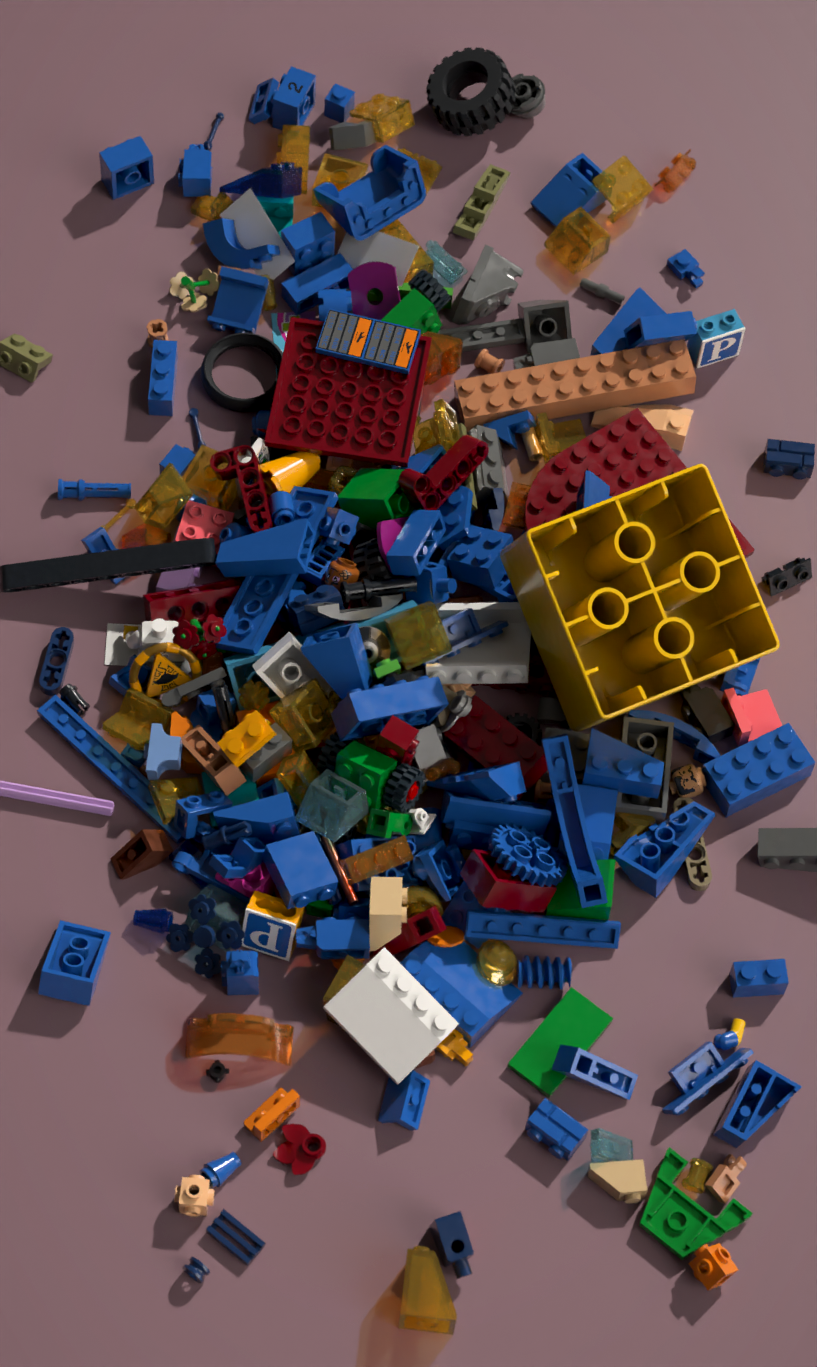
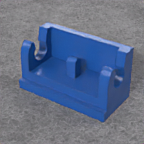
M760 658L726 672L720 691L724 692L726 689L734 688L737 696L748 694Z

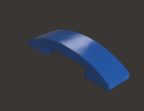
M631 710L628 714V717L673 722V739L695 749L693 759L702 764L720 756L714 745L702 733L675 717L648 710Z

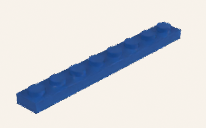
M56 694L37 710L38 716L173 841L179 844L184 839L174 827L176 805Z

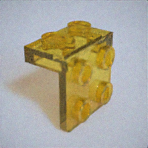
M383 93L372 96V99L367 102L357 104L355 109L349 112L350 117L372 121L376 141L379 143H384L415 125L409 100L401 99L398 96H385Z
M129 688L126 691L119 712L103 722L102 729L107 731L110 736L120 738L129 743L132 748L144 750L145 743L149 744L152 723L162 724L163 730L166 733L171 720V714L174 710L167 706L165 707V705L133 688Z

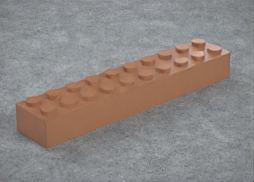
M685 339L454 380V391L461 423L466 427V431L469 432L475 425L483 426V424L527 410L535 417V422L692 394L695 393L696 374Z

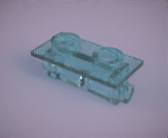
M429 240L426 243L427 250L420 257L451 285L468 273L462 264L445 251L437 241Z

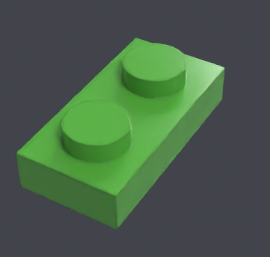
M388 658L377 663V668L373 671L374 683L379 682L381 684L384 682L383 678L393 672L399 674L401 666L398 660L391 661Z

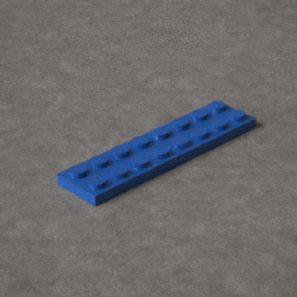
M294 486L290 493L295 510L294 521L300 519L309 520L316 532L315 544L321 531L319 528L320 521L325 516L327 507L334 508L338 496L335 492ZM299 574L246 576L223 619V625L226 627L227 632L224 637H221L220 642L215 643L216 648L256 655Z

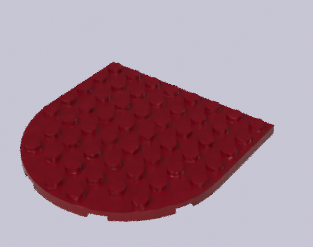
M636 408L561 451L543 466L534 479L526 499L524 530L527 532L534 527L576 512V496L586 470L591 471L609 485V496L614 497L687 469V467L641 411ZM729 519L746 559L754 553L755 549Z

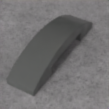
M397 593L372 596L368 601L369 606L343 610L339 609V603L332 602L304 605L307 612L322 618L357 621L383 614L397 605L403 598L402 594Z

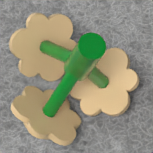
M204 269L202 275L198 277L199 282H193L192 277H187L184 272H178L176 277L170 279L171 286L169 292L171 295L183 299L182 310L197 312L207 306V298L205 295L201 296L199 293H194L195 287H199L202 293H207L209 296L214 295L220 286L217 280L218 275L215 272L212 273L210 269Z

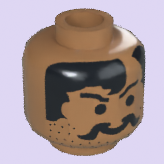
M692 763L671 771L672 779L669 780V788L672 795L677 794L681 798H692L702 794L703 787L707 786L701 768H696Z

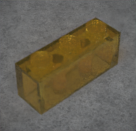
M283 125V133L278 134V147L282 148V152H277V166H281V170H276V184H280V193L307 194L310 126Z

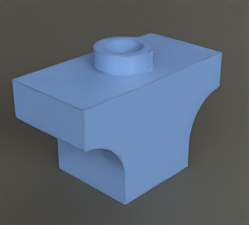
M152 723L149 744L145 743L144 759H147L146 773L148 780H159L163 772L167 770H180L183 751L181 737L167 735L163 730L162 724Z

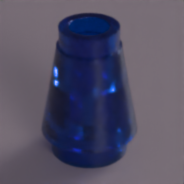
M166 908L136 910L133 924L164 934V932H169V926L173 924V912L167 911Z

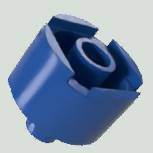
M346 289L318 290L319 321L325 322L329 308L343 312L352 311L351 291H346Z

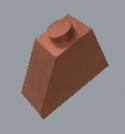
M142 829L110 859L120 880H125L158 866L173 852V849L163 830Z

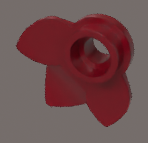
M286 1124L282 1126V1132L286 1141L277 1147L273 1152V1157L283 1164H292L293 1175L306 1174L313 1168L315 1160L320 1159L325 1154L326 1142L320 1135L310 1134L304 1125ZM315 1144L318 1149L312 1152L308 1149V1146Z

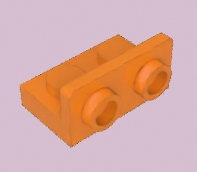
M279 1088L244 1120V1126L262 1142L300 1107V1095L294 1089L287 1093L283 1088Z

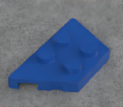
M459 486L437 509L441 512L446 531L435 550L439 547L441 550H444L454 541L460 540L469 534L473 492L469 488Z

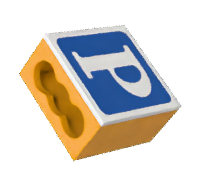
M254 891L245 911L242 928L245 932V937L241 939L242 946L289 961L296 946V929L301 927L304 907L287 909L282 899Z

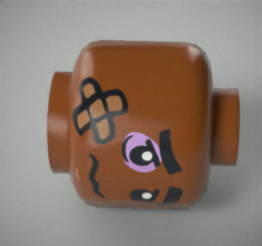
M345 558L331 561L324 577L325 585L332 584L340 592V583L342 581L347 583L357 582L360 572L356 568V563Z

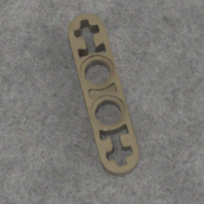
M689 797L677 798L673 804L672 814L678 811L681 805L685 807L692 803L693 800ZM702 834L692 849L699 851L701 858L699 860H692L687 856L683 862L688 884L696 891L706 890L712 879V872ZM697 867H700V876L704 878L702 883L699 882V879H695Z

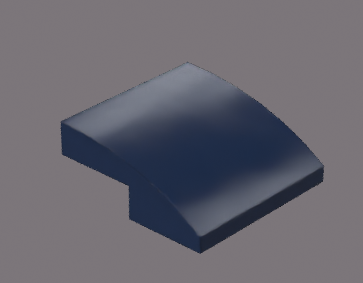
M502 488L492 489L482 512L484 521L481 528L494 531L499 530L504 514V494Z

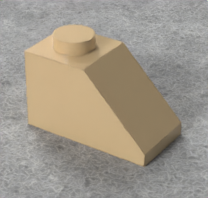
M643 1159L589 1164L588 1178L617 1201L625 1200V1203H637L645 1198L647 1184Z

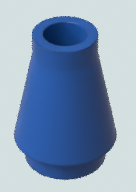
M231 1152L226 1156L204 1164V1168L200 1170V1175L210 1180V1188L220 1187L241 1166V1160L236 1153Z

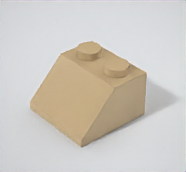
M371 877L369 912L370 951H376L400 935L401 923H407V907H402V904H407L408 888H402V877Z

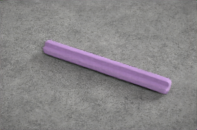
M0 781V796L111 816L114 811L113 801Z

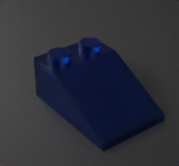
M294 162L271 163V167L262 168L221 186L219 192L244 194L251 188L255 196L280 199L301 195L303 167L294 166Z

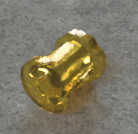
M692 1158L689 1162L691 1167L687 1177L682 1180L681 1184L691 1192L702 1194L705 1191L704 1183L708 1173H712L713 1166L704 1160Z

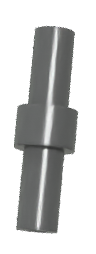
M582 278L580 282L581 287L594 292L595 296L602 299L607 298L619 304H622L625 299L624 295L610 290L609 286L605 284H597L586 278Z

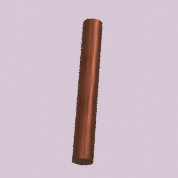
M325 835L320 840L349 905H356L359 900L330 835Z

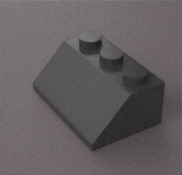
M475 425L467 432V435L486 442L489 447L485 460L472 472L476 502L486 504L492 489L502 488L504 509L508 510L510 509L503 450L497 431Z

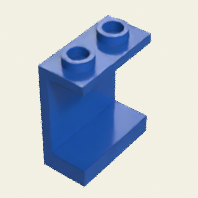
M221 266L219 273L221 283L212 316L208 315L207 321L212 325L213 329L225 332L226 329L235 331L234 334H255L269 281L264 276Z

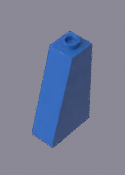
M639 287L592 344L590 356L626 350L625 328L640 317L667 313Z
M300 519L221 542L219 552L216 554L215 563L224 577L303 574L307 571L316 532L308 519Z

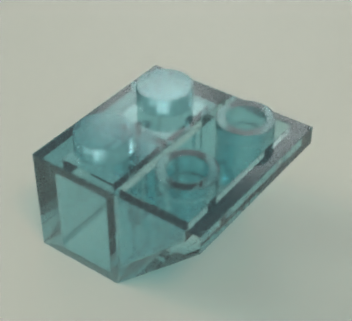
M326 769L310 783L297 812L296 821L336 842L369 812L366 790Z

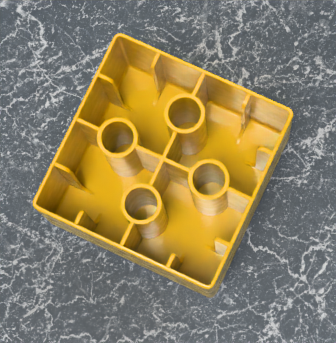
M697 464L534 527L505 547L500 553L501 561L567 722L575 732H580L775 652L780 646L774 627L709 470L704 464Z

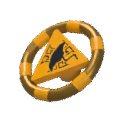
M170 642L158 643L146 648L135 658L129 672V684L135 697L146 706L155 709H168L167 706L165 707L161 703V699L151 697L166 693L200 677L202 669L198 658L189 649L185 650L182 646ZM160 652L175 653L185 657L189 662L192 678ZM155 654L145 694L142 691L138 674L141 666ZM187 696L182 698L180 705L188 701Z

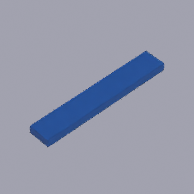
M467 909L464 936L618 949L621 923L620 921Z

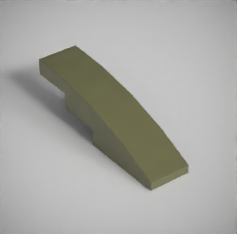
M491 164L488 166L475 185L472 196L465 204L463 214L454 225L453 233L473 241L475 240L500 197L511 172Z

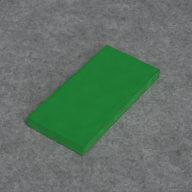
M571 987L509 1061L507 1067L546 1097L550 1098L567 1077L552 1070L560 1044L579 1047L588 1052L612 1023L613 1018Z

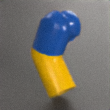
M734 1018L729 1032L722 1035L717 1034L714 1037V1046L723 1050H729L738 1046L741 1043L746 1022L742 1019Z

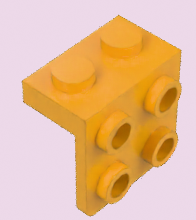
M255 710L253 713L247 714L233 730L227 731L217 744L238 768L277 734L266 722L265 718Z

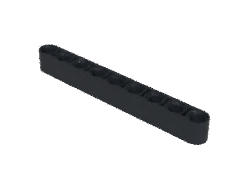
M200 538L0 566L1 592L11 593L212 566L216 564L215 543L213 538Z

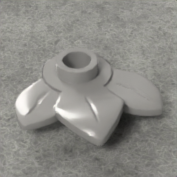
M464 690L456 692L458 695L450 703L449 710L451 713L446 724L441 727V732L449 730L461 716L465 717L470 712L472 699L466 695Z

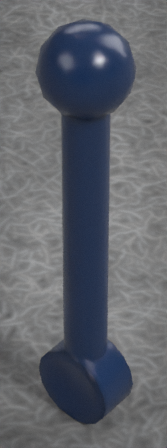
M221 112L216 114V122L208 141L204 142L205 150L212 149V140L220 121L224 119V114Z
M192 408L189 410V416L193 418L198 439L197 448L204 450L206 443L202 439L197 417L199 413L196 408Z

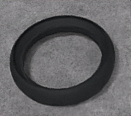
M237 333L226 336L214 343L203 358L201 365L203 387L209 397L225 409L236 412H253L263 409L273 403L283 352L274 342L258 334ZM245 346L254 347L267 353L275 362L277 377L274 384L265 393L253 398L242 399L225 394L216 386L212 378L214 363L224 352L230 349Z

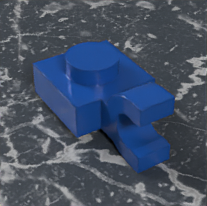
M686 249L667 259V266L680 279L687 277L695 288L703 284L701 277L704 276L705 272L699 268V262Z

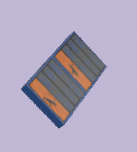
M329 308L316 346V353L409 374L421 336V330Z

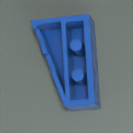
M591 728L582 784L616 789L620 793L658 799L664 762Z

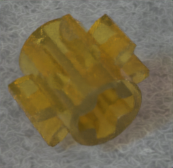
M250 679L238 690L241 694L239 702L246 710L255 709L259 712L270 702V699L267 698L269 690L260 681L253 683Z

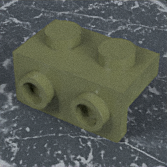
M14 333L0 341V366L31 383L36 381L38 370L52 361L53 354L47 352L43 347L27 341L21 335Z

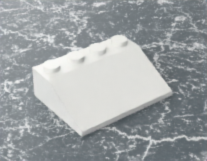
M385 947L323 1007L397 1085L459 1024Z

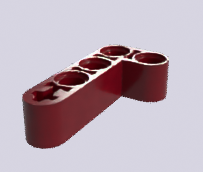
M463 435L426 474L410 468L403 470L398 479L399 486L411 505L422 510H437L485 460L489 452L488 444L470 435Z
M241 445L214 453L210 459V466L216 478L222 481L234 478L239 479L249 525L253 533L273 528L274 522L270 514L261 468L253 448ZM251 457V460L249 462H241L243 458ZM222 463L228 464L224 469H217ZM250 479H257L252 485L246 484ZM255 501H262L260 506L251 507ZM258 518H262L264 521V528L260 529L261 526Z

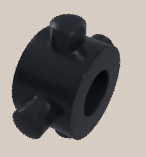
M215 1060L210 1069H206V1075L210 1074L215 1083H220V1080L226 1074H229V1068L225 1069L220 1060Z

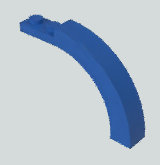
M566 733L543 738L541 740L555 812L578 900L582 908L608 903L603 877L596 862L584 817L568 735Z

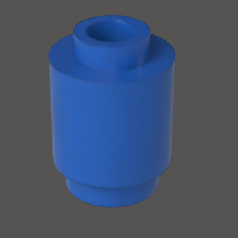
M277 491L271 494L268 498L271 518L275 525L280 526L293 522L295 510L292 495L285 491Z

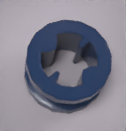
M191 1257L189 1259L190 1264L184 1265L183 1270L193 1280L201 1284L204 1281L203 1276H208L210 1270L200 1260Z

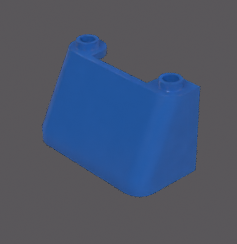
M388 145L382 146L371 156L370 165L372 171L341 191L338 192L336 186L330 182L322 183L313 189L316 199L321 206L351 237L359 241L365 240L423 203L426 197V189L418 161Z

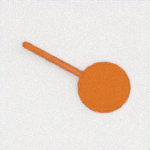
M446 926V930L427 939V941L438 947H453L464 941V932L456 927Z

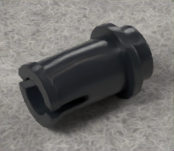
M67 684L59 692L61 695L60 699L66 701L76 714L81 716L84 713L78 705H81L85 711L90 708V705L77 692L78 688L75 685Z

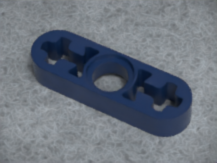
M59 627L55 629L50 638L39 678L41 691L49 696L58 694L63 687L74 647V635L69 628ZM62 636H66L67 640L63 642V650L59 649V640L62 639ZM59 656L64 659V662L59 666H53L50 660L53 657ZM51 673H54L55 683L52 686H47L51 679Z

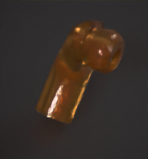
M446 758L435 767L428 769L426 777L430 781H435L445 777L449 772L455 775L459 772L461 765L458 761H454V758Z

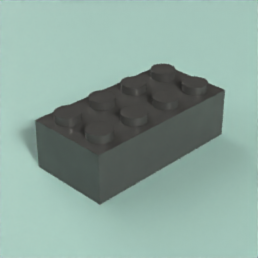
M624 716L620 742L664 762L658 799L618 792L614 820L651 825L655 823L659 825L664 822L668 802L674 731L673 722Z

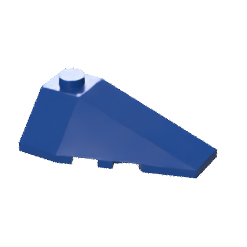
M520 762L442 775L426 781L427 786L488 800L502 798L503 803L517 800L518 794L526 792Z
M693 801L671 814L670 818L659 825L655 823L640 836L636 834L629 838L614 855V858L636 887L656 898L677 873L715 817V813Z

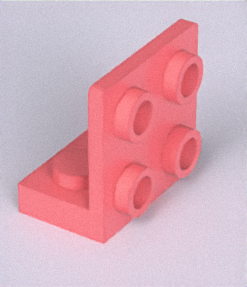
M188 500L175 542L213 538L217 554L220 548V532L233 522L235 513Z
M734 688L724 690L721 703L735 724L733 736L738 746L744 745L782 726L768 690L764 689L743 696H737Z

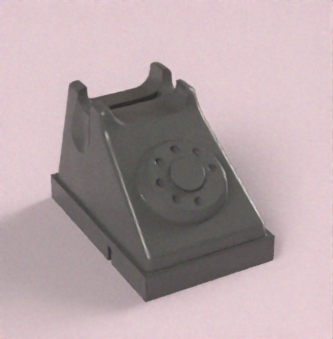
M485 244L452 322L458 325L461 323L467 324L478 317L488 316L500 306H508L511 299L507 293H515L518 282L514 278L522 277L523 269L494 252L493 247Z

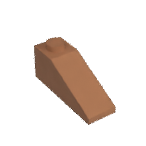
M199 724L181 737L184 748L226 796L247 781L240 769L231 762L219 745Z

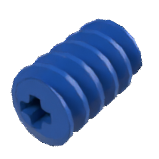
M524 955L522 962L518 960V988H521L524 981L527 982L528 988H532L534 981H537L539 989H542L544 982L548 983L549 989L553 988L555 982H558L560 990H563L565 983H568L570 988L572 972L570 957H566L563 964L560 957H555L553 964H551L549 956H545L542 963L539 956H534L531 963L529 956Z

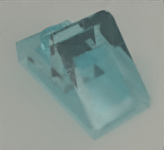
M600 1128L591 1130L590 1148L592 1163L633 1160L632 1140Z

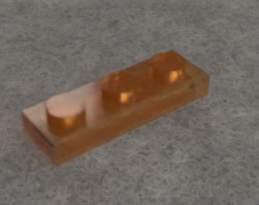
M403 835L340 860L348 884L352 885L411 861L414 857L406 836Z

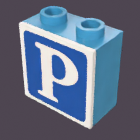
M735 309L697 321V334L691 337L687 343L689 355L696 368L698 369L739 355L745 327Z

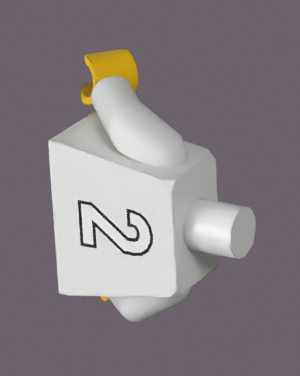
M158 618L154 621L142 622L140 630H138L139 626L124 625L123 639H126L130 649H137L138 656L143 650L152 645L165 642L173 643L175 635L172 629L178 626L179 623ZM160 652L171 662L185 661V657L180 654ZM155 654L146 662H154Z

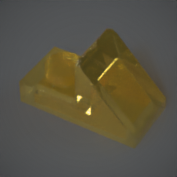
M220 190L216 197H198L191 207V214L208 221L221 219L220 214L234 202L223 190Z
M617 812L614 823L620 830L611 839L609 853L614 858V855L629 838L636 834L640 836L648 831L649 827L655 823V818L648 815Z

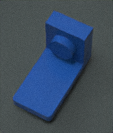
M211 791L207 794L188 796L187 798L176 800L174 827L185 839L194 838L196 826L198 825L197 815L232 807L233 802L222 791Z

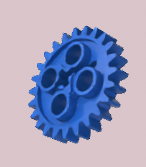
M506 823L504 826L499 825L497 828H494L487 843L489 844L488 849L492 851L490 855L497 858L496 863L504 865V870L512 871V876H520L521 881L527 879L531 885L537 882L540 887H543L544 884L548 887H551L552 884L557 886L567 873L568 867L566 864L568 862L563 859L564 854L557 853L559 848L552 847V841L544 840L543 835H535L534 830L529 832L524 826L519 829L515 824L510 827Z

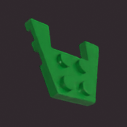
M669 1147L665 1153L639 1226L683 1260L695 1253L703 1245L713 1242L749 1220L753 1213L733 1198L717 1218L713 1217L672 1184L685 1169L688 1161Z

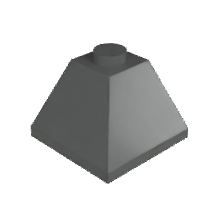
M534 300L517 303L518 315L521 318L526 336L524 344L527 353H530V348L534 343L572 338L568 300Z

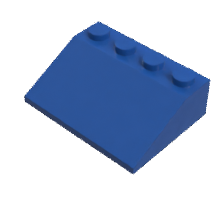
M426 940L400 962L459 1023L455 1029L464 1036V1040L468 1043L467 1046L469 1048L523 995L516 986L464 941L453 947H438Z

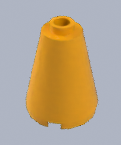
M299 451L260 464L267 495L270 497L271 494L277 491L291 493L294 486L303 487L320 469L321 460L319 455Z

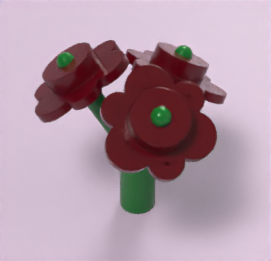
M209 614L202 626L197 619H192L190 622L183 620L172 629L175 635L173 643L182 646L185 650L190 649L198 659H207L217 652L215 643L220 642L221 637L226 635L227 630L223 625V619L216 617L214 614Z

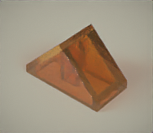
M146 522L122 535V549L171 542V533Z

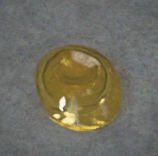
M487 940L479 948L476 964L482 976L497 986L509 985L514 980L518 969L517 959L513 950L500 940Z

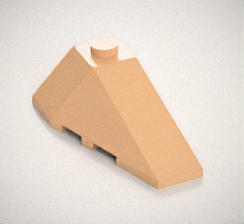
M671 404L626 405L599 410L594 413L591 427L601 429L638 408L670 448L682 451L694 410Z

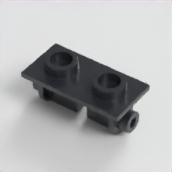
M798 557L783 565V570L778 567L764 573L761 579L765 586L769 585L770 596L772 597L812 578L811 559H800Z

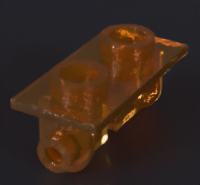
M689 149L684 154L679 152L670 161L673 165L670 168L666 166L658 174L660 179L654 186L656 187L661 183L667 193L674 192L683 182L678 173L685 179L696 168L695 159L687 156L691 150Z

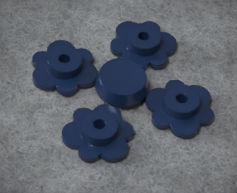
M200 894L197 896V899H191L188 906L191 910V918L197 919L201 926L197 927L193 933L188 931L189 927L187 924H171L166 940L170 943V947L174 952L189 950L190 943L193 941L198 947L204 948L201 954L195 956V962L197 963L195 971L199 975L204 974L206 978H212L214 974L221 972V963L219 962L221 957L218 953H213L209 947L217 939L222 942V946L225 949L230 947L239 949L242 946L241 939L245 937V932L240 930V923L233 920L229 923H221V929L215 934L214 930L205 924L209 923L210 919L216 916V911L214 910L216 902L213 898H206L204 894Z

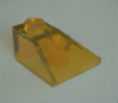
M169 463L140 497L134 508L144 523L164 530L190 500L193 493L174 465Z

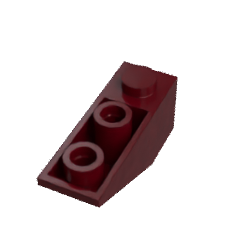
M436 905L408 918L407 923H401V934L376 951H372L374 956L384 947L391 955H394L446 930L447 928Z

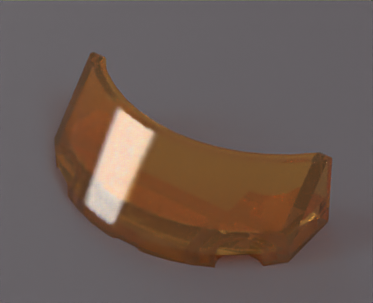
M218 1013L207 1014V1018L203 1019L193 1017L187 1021L185 1058L220 1054L244 1055L264 1058L291 1066L294 1027L289 1024H276L274 1019L249 1014Z

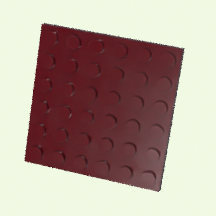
M291 317L264 440L265 446L408 467L432 337L420 336L409 374H404L316 353V346L324 322Z

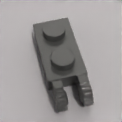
M220 667L163 694L161 703L165 707L167 706V708L178 706L183 697L187 696L189 700L202 693L201 689L208 686L212 688L225 684L223 679L228 678L224 668Z

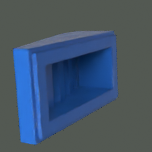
M323 538L311 553L306 573L299 574L300 578L318 587L324 583V577L330 562L338 560L345 552V548L341 546L336 547L326 543V538ZM327 547V548H329V549L335 551L336 553L333 554V553H331V552L325 550L324 548ZM322 553V554H324V555L330 557L331 559L328 560V559H326V558L320 556V554ZM316 560H318V561H320V562H322V563H324V564H326V565L323 566V565L317 563ZM312 566L315 567V568H317V569H319V570H321V571L318 572V571L312 569Z

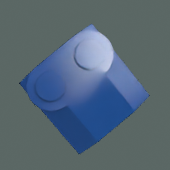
M443 839L419 851L413 858L411 868L416 877L423 881L426 880L440 901L447 902L458 891L463 881L459 878L445 851L447 846Z

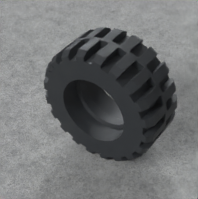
M469 47L464 48V51L461 52L459 50L452 52L453 55L443 58L440 65L437 64L433 69L434 74L429 76V84L426 86L428 103L438 122L442 124L444 129L452 131L453 134L461 135L463 133L464 136H472L474 133L477 135L484 134V131L488 129L491 131L497 123L501 124L505 120L504 116L506 114L509 115L512 109L511 105L515 102L516 88L513 79L502 58L491 50L486 49L485 51L484 48L478 47L472 50ZM486 83L484 89L475 97L463 101L456 100L461 91L468 86Z

